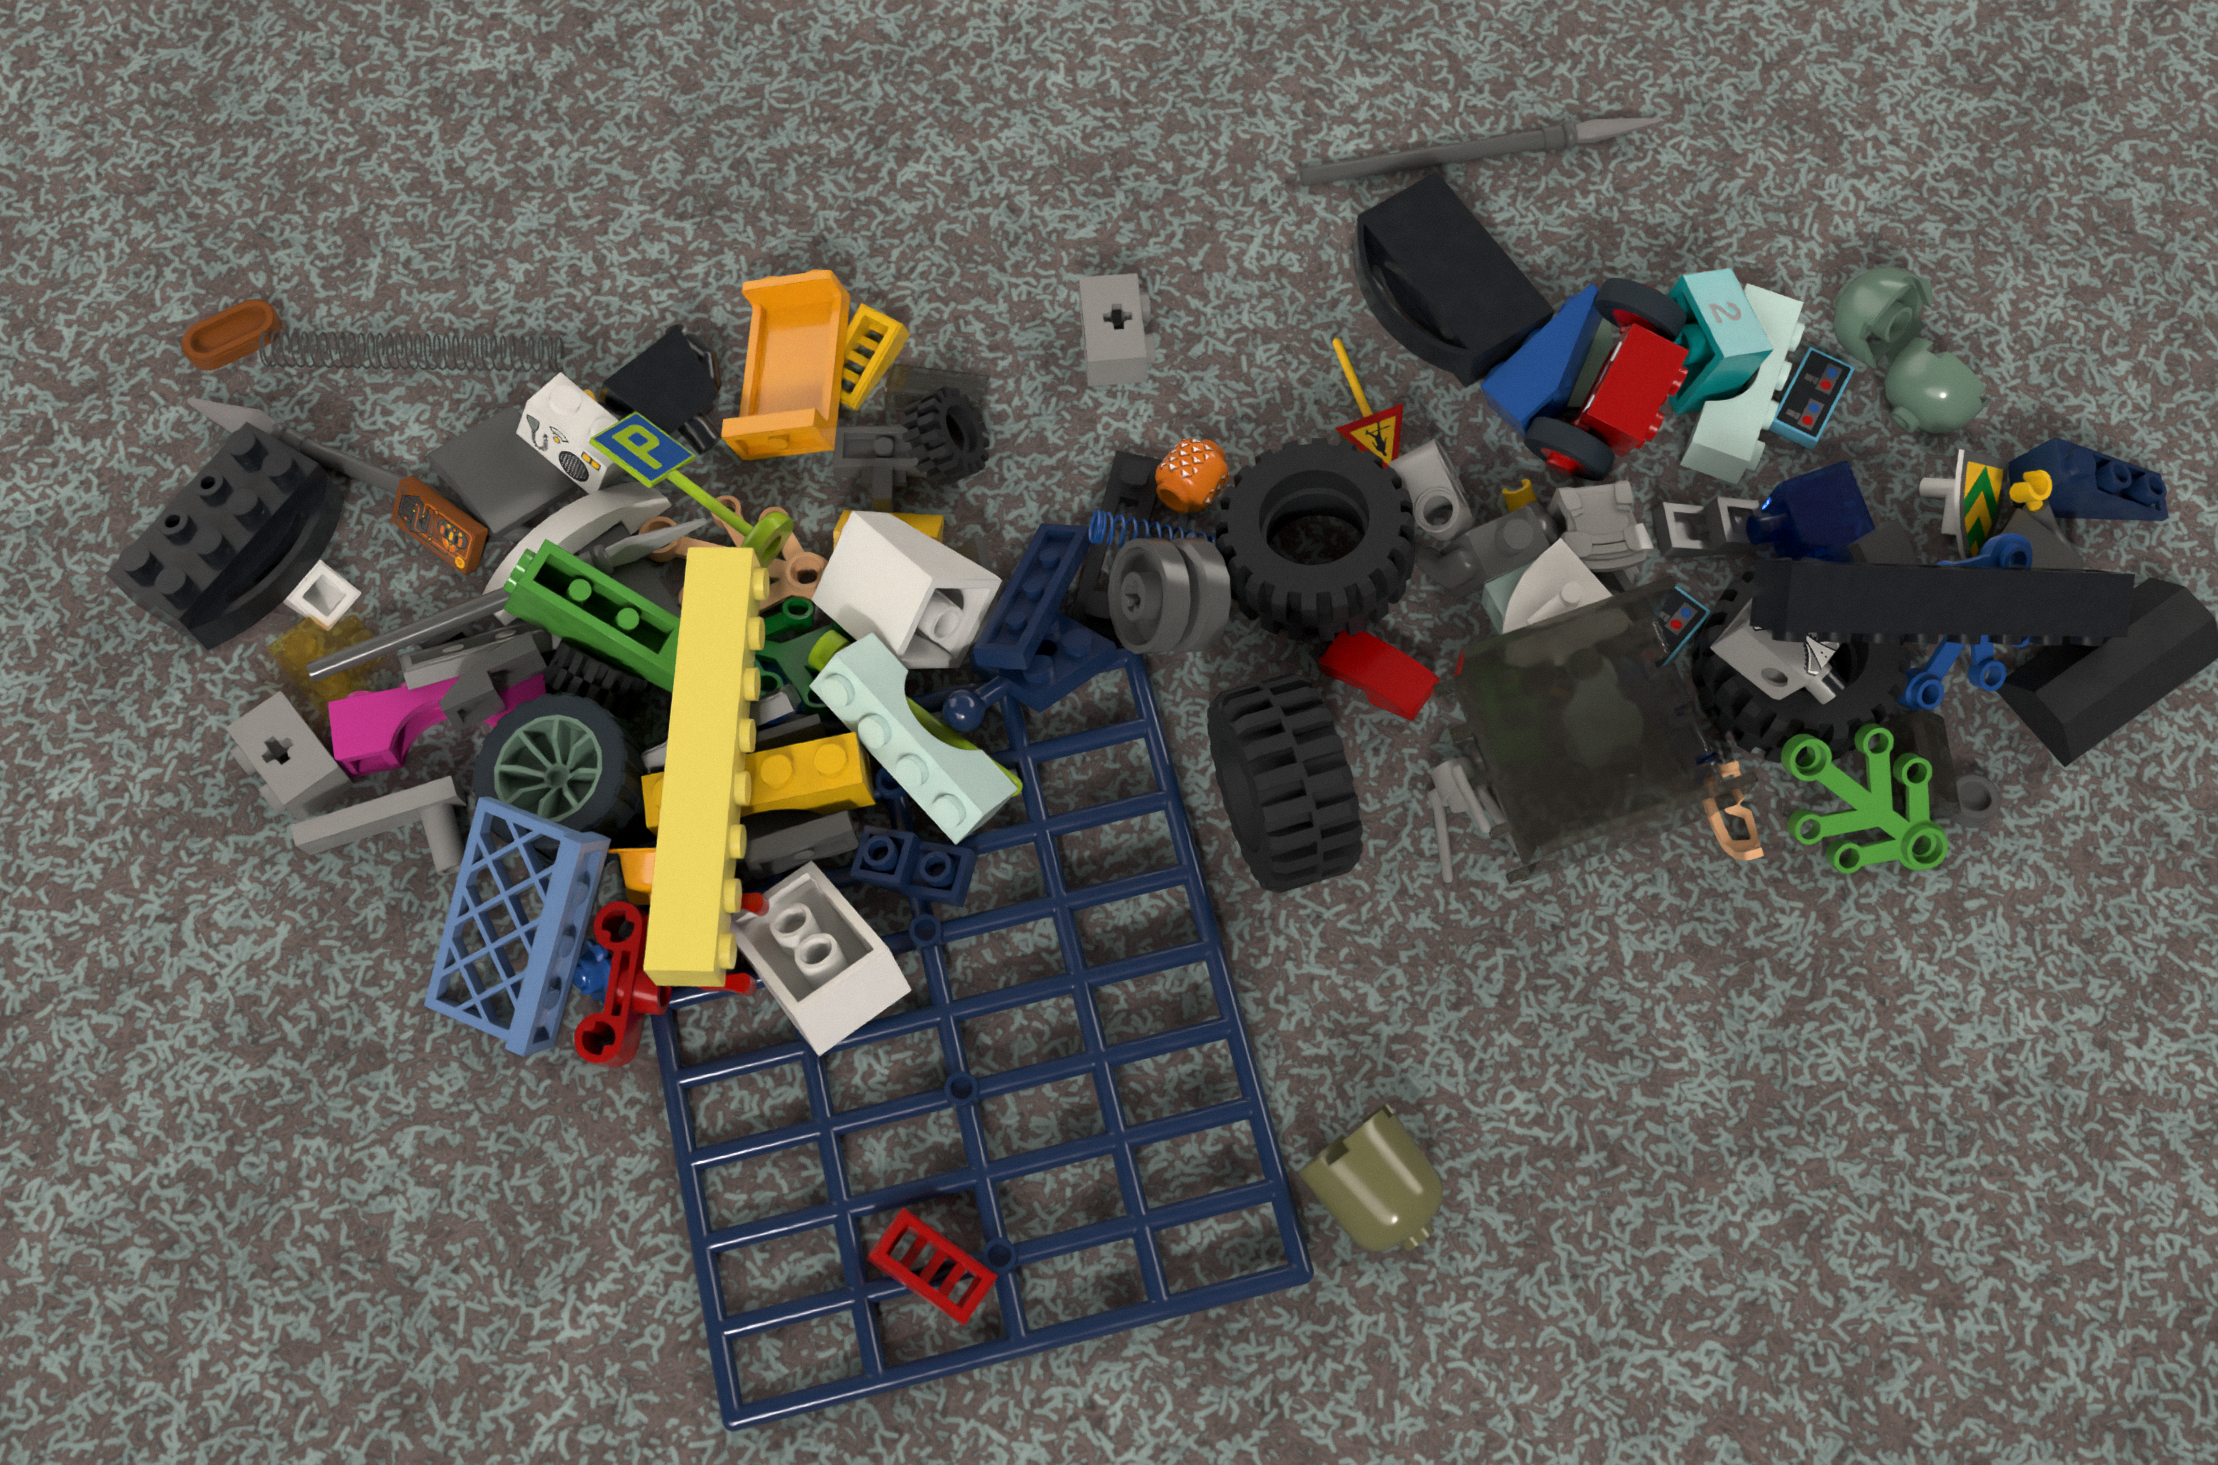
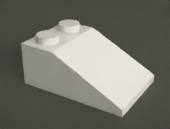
M812 860L762 894L770 903V908L766 915L759 917L743 910L731 915L729 934H735L738 949L818 1056L911 991L889 948Z

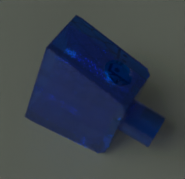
M1841 461L1781 482L1761 505L1762 514L1750 515L1746 522V533L1753 545L1773 543L1779 558L1789 557L1794 561H1800L1802 557H1808L1828 562H1856L1847 546L1876 529L1848 461Z

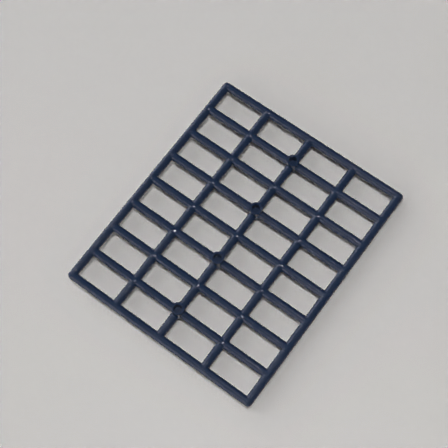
M1124 646L1116 648L1118 660L1100 672L1104 673L1125 668L1138 718L1031 743L1021 702L1009 694L998 700L1010 748L987 755L1007 770L1016 769L1017 777L1022 782L1021 793L1028 821L969 835L957 845L952 840L937 844L972 849L976 855H982L1034 842L1047 896L941 922L934 916L931 901L907 896L913 919L909 930L880 936L879 938L889 948L893 956L915 950L921 955L932 1003L931 1006L868 1021L820 1056L817 1055L794 1025L797 1039L682 1067L672 1010L740 993L707 992L697 986H676L672 988L671 1000L665 1014L661 1016L650 1014L721 1420L724 1428L728 1431L735 1432L1304 1285L1313 1279V1265L1143 654H1134L1124 648ZM984 679L909 698L932 714L942 711L943 703L951 693L958 690L974 692L988 681ZM836 715L821 720L827 737L851 733ZM1137 739H1145L1158 790L1049 816L1036 764ZM877 760L879 771L875 781H873L875 801H882L887 806L893 830L915 833L909 808L911 796ZM665 767L659 769L658 771L664 772ZM1164 810L1178 864L1068 890L1055 841L1056 836ZM653 834L643 836L638 844L635 843L631 848H655L657 846V838ZM853 864L822 871L837 890L863 883L854 880L850 876ZM786 872L765 877L766 885L742 890V893L757 892L762 895L784 880ZM1180 885L1185 886L1199 937L1198 940L1087 967L1074 911ZM634 905L648 914L650 913V905ZM1053 917L1066 970L1065 973L953 1000L942 952L947 942ZM1201 961L1206 962L1220 1013L1219 1018L1107 1045L1093 988ZM753 968L726 974L746 973L756 979V989L766 987ZM1072 994L1086 1051L976 1079L970 1074L959 1021ZM937 1027L948 1074L945 1086L839 1113L834 1112L823 1055ZM1227 1039L1242 1094L1241 1098L1130 1126L1127 1125L1113 1067ZM801 1061L813 1119L697 1148L686 1089ZM1088 1073L1092 1074L1106 1132L990 1161L978 1109L981 1100ZM948 1108L956 1111L968 1167L851 1195L840 1141L841 1135ZM1249 1119L1264 1180L1151 1209L1148 1208L1134 1148ZM813 1142L818 1143L829 1202L712 1231L701 1170ZM1112 1154L1127 1215L1014 1244L1008 1240L996 1183ZM973 1189L986 1245L982 1252L970 1254V1256L998 1276L994 1283L1006 1337L887 1367L874 1303L913 1294L914 1292L889 1275L869 1280L856 1218ZM1269 1202L1272 1203L1288 1264L1170 1294L1155 1231ZM834 1224L846 1282L845 1287L727 1316L716 1254ZM1133 1238L1148 1300L1029 1330L1016 1275L1019 1266ZM951 1260L943 1261L928 1284L933 1288L939 1287L955 1263ZM925 1266L911 1269L910 1271L918 1276ZM965 1271L958 1282L972 1279L974 1276ZM851 1309L863 1374L743 1404L732 1345L733 1339Z

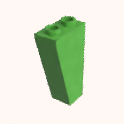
M546 538L537 553L526 548L502 588L511 594L503 610L673 693L680 618Z

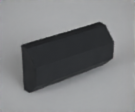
M2150 577L2133 589L2127 637H2104L2103 646L2071 644L2069 643L2070 636H2065L2063 638V645L2050 646L2008 675L1996 692L2056 759L2066 767L2213 663L2218 658L2216 619L2186 586Z

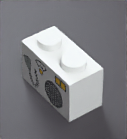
M560 372L527 401L516 433L587 493L592 494L605 489L624 471L623 468L589 444L591 437L617 423L618 420Z

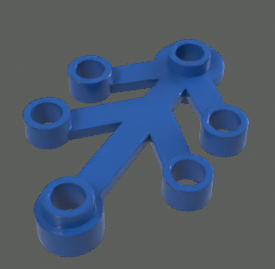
M2008 532L1990 538L1982 547L1979 556L1958 562L1943 560L1936 565L2031 567L2033 552L2030 542L2024 536ZM1945 635L1923 669L1909 668L1904 673L1908 682L1904 693L1896 702L1900 706L1916 712H1926L1936 708L1944 696V687L1941 681L1965 644L1946 642L1947 635ZM1981 635L1980 644H1970L1972 664L1968 670V679L1975 687L1987 691H1995L2005 681L2006 668L2001 662L1994 660L1993 643L1988 642V635ZM2023 636L2022 645L2012 646H2026L2027 644H2029V636ZM1990 669L1988 677L1984 680L1986 671Z

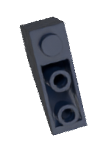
M2057 437L2009 461L2010 487L2014 483L2025 482L2023 479L2025 472L2043 470L2049 474L2052 480V491L2047 500L2055 518L2163 521L2168 519L2165 500L2167 490L2160 473ZM2013 501V507L2023 510L2025 502L2017 503Z

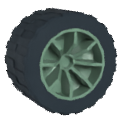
M565 692L559 695H553L552 693L539 695L534 700H526L497 721L498 724L483 740V746L479 755H476L473 766L475 773L472 779V792L475 793V806H477L479 797L489 796L578 832L593 831L611 838L609 849L631 848L635 843L638 844L645 835L644 831L647 828L641 776H645L646 773L644 771V762L640 759V753H642L647 745L638 738V735L596 701L588 697L581 698L574 693ZM656 770V771H654V772H652V773H649V774H647V775L654 774V773H659V771ZM494 815L490 827L491 832L508 844L514 842L515 840L506 820ZM525 828L527 834L533 831L528 828ZM543 835L531 842L542 865L548 868L555 864L560 841ZM607 853L604 867L615 859L619 860V854Z

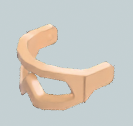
M1734 759L1709 766L1703 778V798L1707 817L1723 850L1736 860L1747 861L1762 857L1764 854L1752 811L1740 805L1747 792L1739 762ZM1731 774L1736 791L1725 803L1724 810L1729 814L1744 819L1749 840H1732L1719 812L1716 782Z

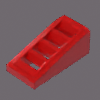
M904 1207L899 1210L866 1257L869 1262L962 1326H965L998 1277ZM908 1231L916 1238L901 1260L897 1262L890 1255ZM927 1244L936 1251L917 1276L909 1269ZM945 1258H948L955 1265L936 1290L928 1283ZM967 1271L974 1276V1279L957 1304H955L947 1297L964 1272Z

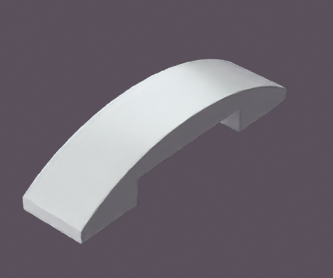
M641 482L615 485L584 496L563 507L527 534L496 569L482 595L502 588L526 548L537 553L545 538L573 555L615 524L621 523L628 534L632 535L647 520L657 517L671 507V504L655 488L651 487L649 489ZM505 610L493 614L504 626L517 618Z

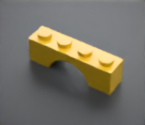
M856 732L746 754L744 771L750 772L751 798L748 805H741L740 818L753 813L777 809H802L826 815L876 804L869 755ZM664 772L641 776L646 826L656 838L658 837Z

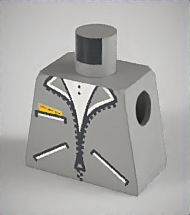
M1752 598L1710 647L1718 656L1772 699L1781 700L1805 686L1821 704H1825L1838 695L1847 684L1827 662L1842 643L1816 640L1817 633H1807L1806 642L1772 640V630L1749 626Z

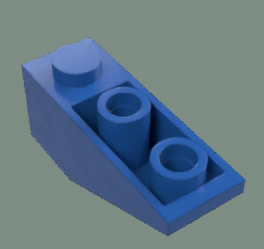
M1592 283L1580 294L1577 293L1569 297L1561 306L1559 313L1543 328L1540 327L1532 331L1524 340L1522 347L1506 362L1503 361L1495 365L1488 373L1485 382L1480 385L1488 405L1523 438H1525L1531 423L1536 417L1555 419L1567 407L1603 319L1594 306L1599 289Z

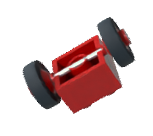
M1623 278L1607 279L1596 297L1595 309L1603 318L1620 328L1619 333L1621 336L1613 343L1571 425L1548 417H1536L1531 423L1523 441L1524 445L1533 454L1545 461L1549 468L1571 477L1574 475L1591 481H1603L1614 463L1615 454L1623 457L1633 448L1640 450L1646 440L1651 442L1665 418V414L1658 411L1660 406L1666 402L1669 395L1673 397L1676 395L1689 370L1682 366L1689 350L1674 343L1685 325L1687 319L1685 311L1675 301L1656 288Z

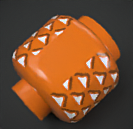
M1186 438L1179 441L1156 469L1155 480L1158 485L1156 491L1159 498L1169 508L1180 514L1188 512L1200 513L1207 510L1227 486L1230 479V472L1225 463L1226 455L1216 443L1207 439L1199 441Z

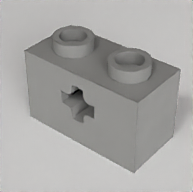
M1138 273L1079 277V308L1087 386L1146 382L1147 364L1155 363V343L1153 334H1144L1143 322H1150V299L1148 292L1140 293Z
M281 690L226 727V730L238 744L229 750L249 776L256 771L259 772L266 784L258 790L278 815L287 809L300 823L354 785ZM289 756L290 759L283 764L281 760Z

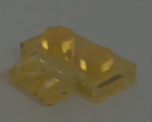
M356 615L348 616L325 634L308 617L266 647L329 724L328 702L345 699L352 692L372 691L361 678V675L387 657V655L317 682L311 679L306 667L307 662L375 637L369 629H363L364 624Z

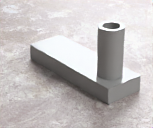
M450 775L290 825L295 846L312 855L422 820L436 872L438 875H448L460 871L465 852L454 810L468 805L463 787Z

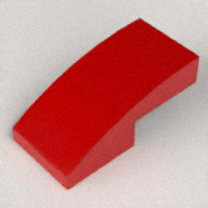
M1346 631L1340 632L1318 661L1324 674L1365 691L1370 703L1410 721L1415 719L1440 683L1439 677L1425 666L1392 645L1365 631L1352 636H1348Z

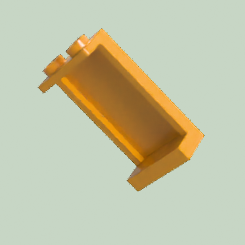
M813 269L806 273L780 277L767 276L760 280L743 282L742 294L752 305V318L739 417L723 419L721 438L742 460H757L834 450L851 299L850 294L831 270Z

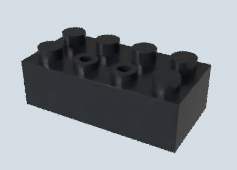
M1437 171L1359 214L1357 217L1351 250L1353 251L1356 278L1370 310L1385 330L1402 346L1422 360L1453 373L1465 389L1486 377L1495 365L1510 359L1522 347L1524 340L1532 331L1540 327L1543 328L1552 320L1555 310ZM1374 278L1388 293L1394 305L1397 307L1399 312L1407 319V321L1404 318H1402L1396 312V310L1388 303L1386 298L1379 290Z
M246 422L239 430L233 432L227 438L221 450L135 543L121 552L118 561L110 568L106 575L134 604L206 650H210L236 637L267 616L303 580L318 562L334 534L343 508L344 496L319 463Z

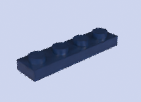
M1040 524L973 648L976 665L1027 670L1091 545L1089 526Z

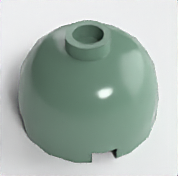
M1897 267L1873 268L1856 277L1853 281L1846 283L1840 289L1835 299L1834 332L1840 345L1858 361L1872 369L1878 368L1876 361L1885 354H1888V362L1890 364L1906 344L1920 334L1925 322L1918 319L1923 304L1931 308L1933 301L1932 286L1921 277ZM1873 333L1880 338V344H1867L1865 339Z
M1917 337L1906 344L1887 369L1884 385L1886 399L1893 407L1890 417L1898 426L1910 433L1919 429L1928 434H1947L1965 426L1989 403V398H1980L1986 388L1973 371L1956 356L1946 351L1939 358L1927 351L1933 342Z

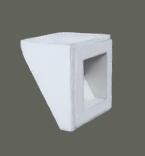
M318 560L283 603L329 632L361 595V592L322 560Z

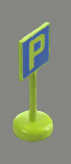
M637 411L591 437L589 440V444L649 489L666 478L745 536L746 538L741 547L754 548L761 568H767L791 535L794 520L786 514L774 511L764 516L753 527L680 473L678 470L694 461L696 455Z

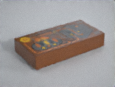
M411 475L401 479L390 521L462 574L467 575L476 571L479 567L488 529L415 476Z

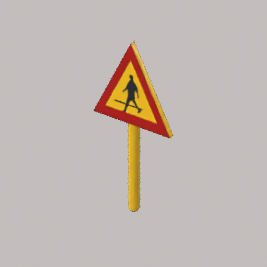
M1335 338L1332 341V345L1363 418L1334 428V430L1350 443L1356 444L1357 449L1363 454L1366 450H1369L1381 457L1384 469L1387 466L1389 467V462L1397 459L1399 456L1404 403L1372 414L1341 339Z

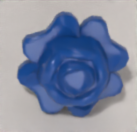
M587 939L584 943V949L580 951L572 982L580 989L581 994L590 995L593 1000L599 999L605 1004L613 956L601 944H597L593 939Z

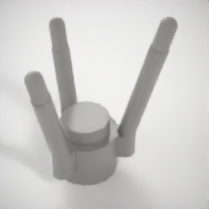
M1461 757L1448 760L1431 772L1435 788L1429 791L1427 796L1433 808L1442 877L1446 883H1450L1453 880L1452 857L1445 807L1449 806L1453 813L1470 810L1481 832L1488 833L1491 830V826L1480 805L1481 801L1526 868L1529 870L1536 868V862L1527 850V847L1489 793L1483 777L1476 775L1468 758Z

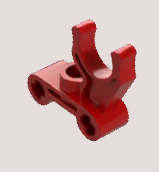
M757 892L742 893L740 910L759 917L767 914L770 903L766 897ZM624 901L611 902L605 905L596 915L594 921L595 937L604 948L613 951L605 1004L602 1013H593L585 1017L577 1025L574 1033V1046L577 1053L584 1060L610 1068L622 1067L636 1056L640 1045L644 1015H664L668 1009L673 986H656L644 971L649 914ZM625 920L634 923V930L628 939L618 936L620 925ZM746 973L726 975L725 987H697L707 992H735L751 996L756 991L757 982L754 977ZM613 1028L615 1032L614 1044L605 1045L601 1052L599 1048L600 1037L610 1035Z

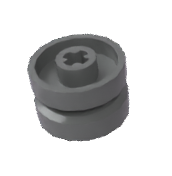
M1137 538L1127 541L1116 555L1110 571L1108 587L1109 614L1116 636L1124 648L1134 654H1156L1168 651L1188 653L1210 650L1222 637L1228 623L1231 604L1230 577L1224 558L1215 545L1203 538H1177L1170 541L1163 538Z

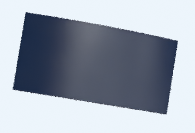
M865 825L850 876L854 880L896 893L963 907L978 856L972 849L921 841L915 833Z

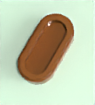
M260 299L246 300L192 325L182 337L181 348L189 362L196 368L215 370L259 350V340L263 331L267 330L271 336L275 330L280 334L282 328L281 319L274 307L267 301ZM265 333L264 347L271 344L268 333ZM277 333L274 335V341L278 337Z

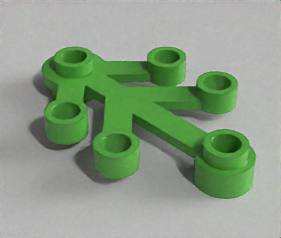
M1868 723L1859 728L1855 735V746L1858 751L1865 754L1868 790L1831 763L1832 754L1830 748L1816 737L1809 734H1799L1790 738L1785 743L1781 752V762L1786 771L1803 781H1819L1853 807L1852 809L1820 815L1809 809L1795 811L1787 822L1788 832L1793 838L1802 844L1812 845L1819 842L1822 837L1880 827L1892 836L1891 838L1857 845L1848 838H1838L1832 841L1826 850V860L1832 867L1844 874L1854 873L1861 866L1898 860L1900 864L1911 870L1930 869L1943 861L1948 851L1946 834L1938 823L1930 820L1928 782L1932 776V766L1928 760L1915 753H1905L1898 757L1894 763V777L1897 781L1906 785V819L1893 810L1889 753L1893 748L1894 738L1889 730L1878 724ZM1879 733L1880 741L1878 745L1869 749L1868 742L1874 734ZM1806 746L1807 756L1801 762L1796 763L1795 759L1798 752ZM1918 763L1917 773L1913 777L1907 778L1909 767L1912 764ZM1812 819L1813 825L1810 831L1806 834H1801L1800 828L1806 820ZM1922 835V843L1918 848L1912 850L1914 842ZM1851 848L1849 859L1840 863V854L1844 850Z

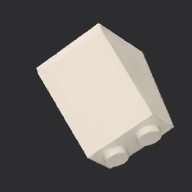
M852 511L848 521L843 526L841 536L828 565L822 572L821 580L812 597V601L857 641L873 632L906 669L959 668L1002 580L992 572L889 513Z

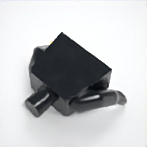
M675 323L664 329L661 339L603 382L599 396L603 402H598L591 390L586 389L584 392L618 421L637 411L674 440L682 435L701 456L721 440V434L705 417L716 408L720 398L719 391L722 384L717 353L693 333L689 325Z

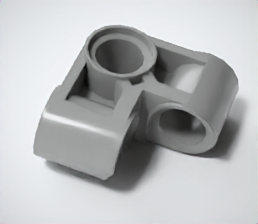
M1434 438L1389 462V467L1393 468L1402 479V488L1409 492L1413 503V515L1423 530L1437 540L1444 542H1453L1469 531L1472 515L1465 500L1467 494L1447 451L1442 448L1437 439ZM1444 506L1446 508H1453L1452 516L1447 523L1441 526H1434V515L1439 508Z

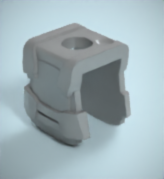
M1628 480L1616 481L1615 484L1580 488H1556L1547 511L1558 524L1560 530L1559 539L1561 538L1591 572L1623 570L1633 584L1634 577L1640 573L1637 565L1644 563L1646 554L1654 551L1644 524H1637L1631 510L1633 493Z

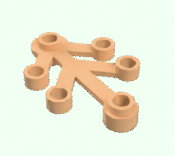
M730 495L716 498L726 507L736 509L735 514L743 519V511L738 499ZM769 507L761 513L759 521L774 511L789 515L780 507ZM711 512L715 524L720 528L726 529L735 547H741L746 537ZM654 517L647 520L641 526L639 535L677 524L667 517ZM791 532L789 539L781 550L786 561L774 559L767 567L769 579L776 582L769 585L768 599L760 600L758 617H760L761 613L791 597H805L813 602L812 597L821 580L822 572L828 565V561L815 553L804 552L793 532ZM682 536L672 541L668 546L659 548L646 556L656 562H666L674 557L687 559L688 547L726 546ZM805 574L817 576L816 581L812 583L801 584L799 582L800 578ZM684 587L679 591L678 601L681 606V609Z

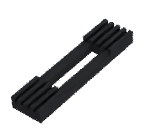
M1116 450L1100 510L1105 511V513L1111 512L1115 519L1118 505H1121V503H1126L1128 507L1135 505L1137 506L1135 514L1137 524L1141 520L1146 519L1150 525L1158 496L1155 472L1162 460ZM1108 515L1103 541L1100 544L1091 543L1071 619L1119 645L1120 640L1115 634L1109 614L1108 587L1098 585L1108 547L1106 542L1111 526L1110 516ZM1134 522L1130 533L1129 541L1132 539V535L1134 532ZM1142 523L1138 530V538L1145 537V523Z

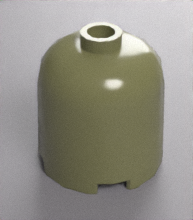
M1386 1103L1363 1118L1364 1124L1348 1137L1342 1134L1321 1150L1297 1173L1351 1240L1360 1248L1371 1252L1389 1250L1401 1243L1407 1251H1410L1435 1231L1429 1221L1440 1210L1443 1201V1185L1432 1164L1393 1109Z

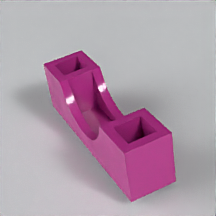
M546 672L499 692L507 710L483 720V722L494 728L501 717L509 714L522 702L534 700L539 695L549 693L554 695L553 687L543 680ZM461 676L408 690L405 681L398 688L379 692L356 691L348 694L345 699L328 702L334 760L350 779L403 768L408 751L419 735L434 724L448 719L439 702Z

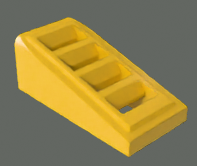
M861 303L847 327L842 378L856 384L852 393L841 388L839 403L856 412L898 356L910 336V333L902 323ZM871 330L883 336L880 344L866 337ZM860 345L874 352L871 360L855 352ZM849 360L865 368L861 376L844 367Z

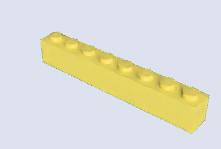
M688 547L644 960V971L656 986L725 987L726 969H733L736 962V936L729 933L731 913H739L742 899L741 881L734 878L736 858H744L747 842L745 825L739 823L741 805H748L751 798L750 772L744 771L746 752H754L756 743L754 719H749L750 703L751 701H758L761 686L759 669L754 668L755 650H763L765 643L764 619L758 617L760 600H767L769 596V572L767 568H761L754 548Z

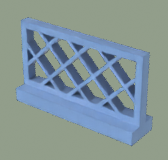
M479 797L424 1006L505 1040L506 1050L523 1057L554 1047L611 838L593 831L581 833L492 797ZM494 815L506 820L515 840L498 851L489 834ZM525 828H528L533 831L527 834ZM543 835L560 841L555 864L546 869H543L531 843ZM519 849L531 877L513 886L501 859ZM489 867L501 894L483 903L475 883L478 872ZM535 885L543 901V908L540 917L529 922L517 894ZM505 902L517 930L499 939L487 911ZM475 919L486 947L469 955L461 936L464 924ZM521 937L529 959L526 970L515 974L503 946ZM491 954L503 982L486 991L474 966V962ZM459 970L472 995V999L463 1004L445 997L451 975ZM504 990H507L515 1007L511 1025L498 1019L489 999Z

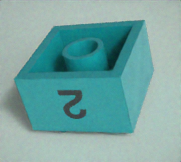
M1731 268L1682 275L1666 295L1675 301L1687 315L1685 325L1674 342L1689 350L1682 364L1683 367L1689 369L1686 378L1674 397L1669 395L1668 397L1676 415L1701 411L1706 401L1731 399L1774 350Z

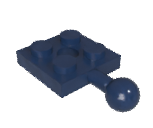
M1057 611L1027 670L976 665L974 652L970 654L969 660L972 672L988 682L974 692L958 690L951 693L943 703V719L954 731H973L982 723L985 709L1007 694L1041 713L1118 660L1116 644Z

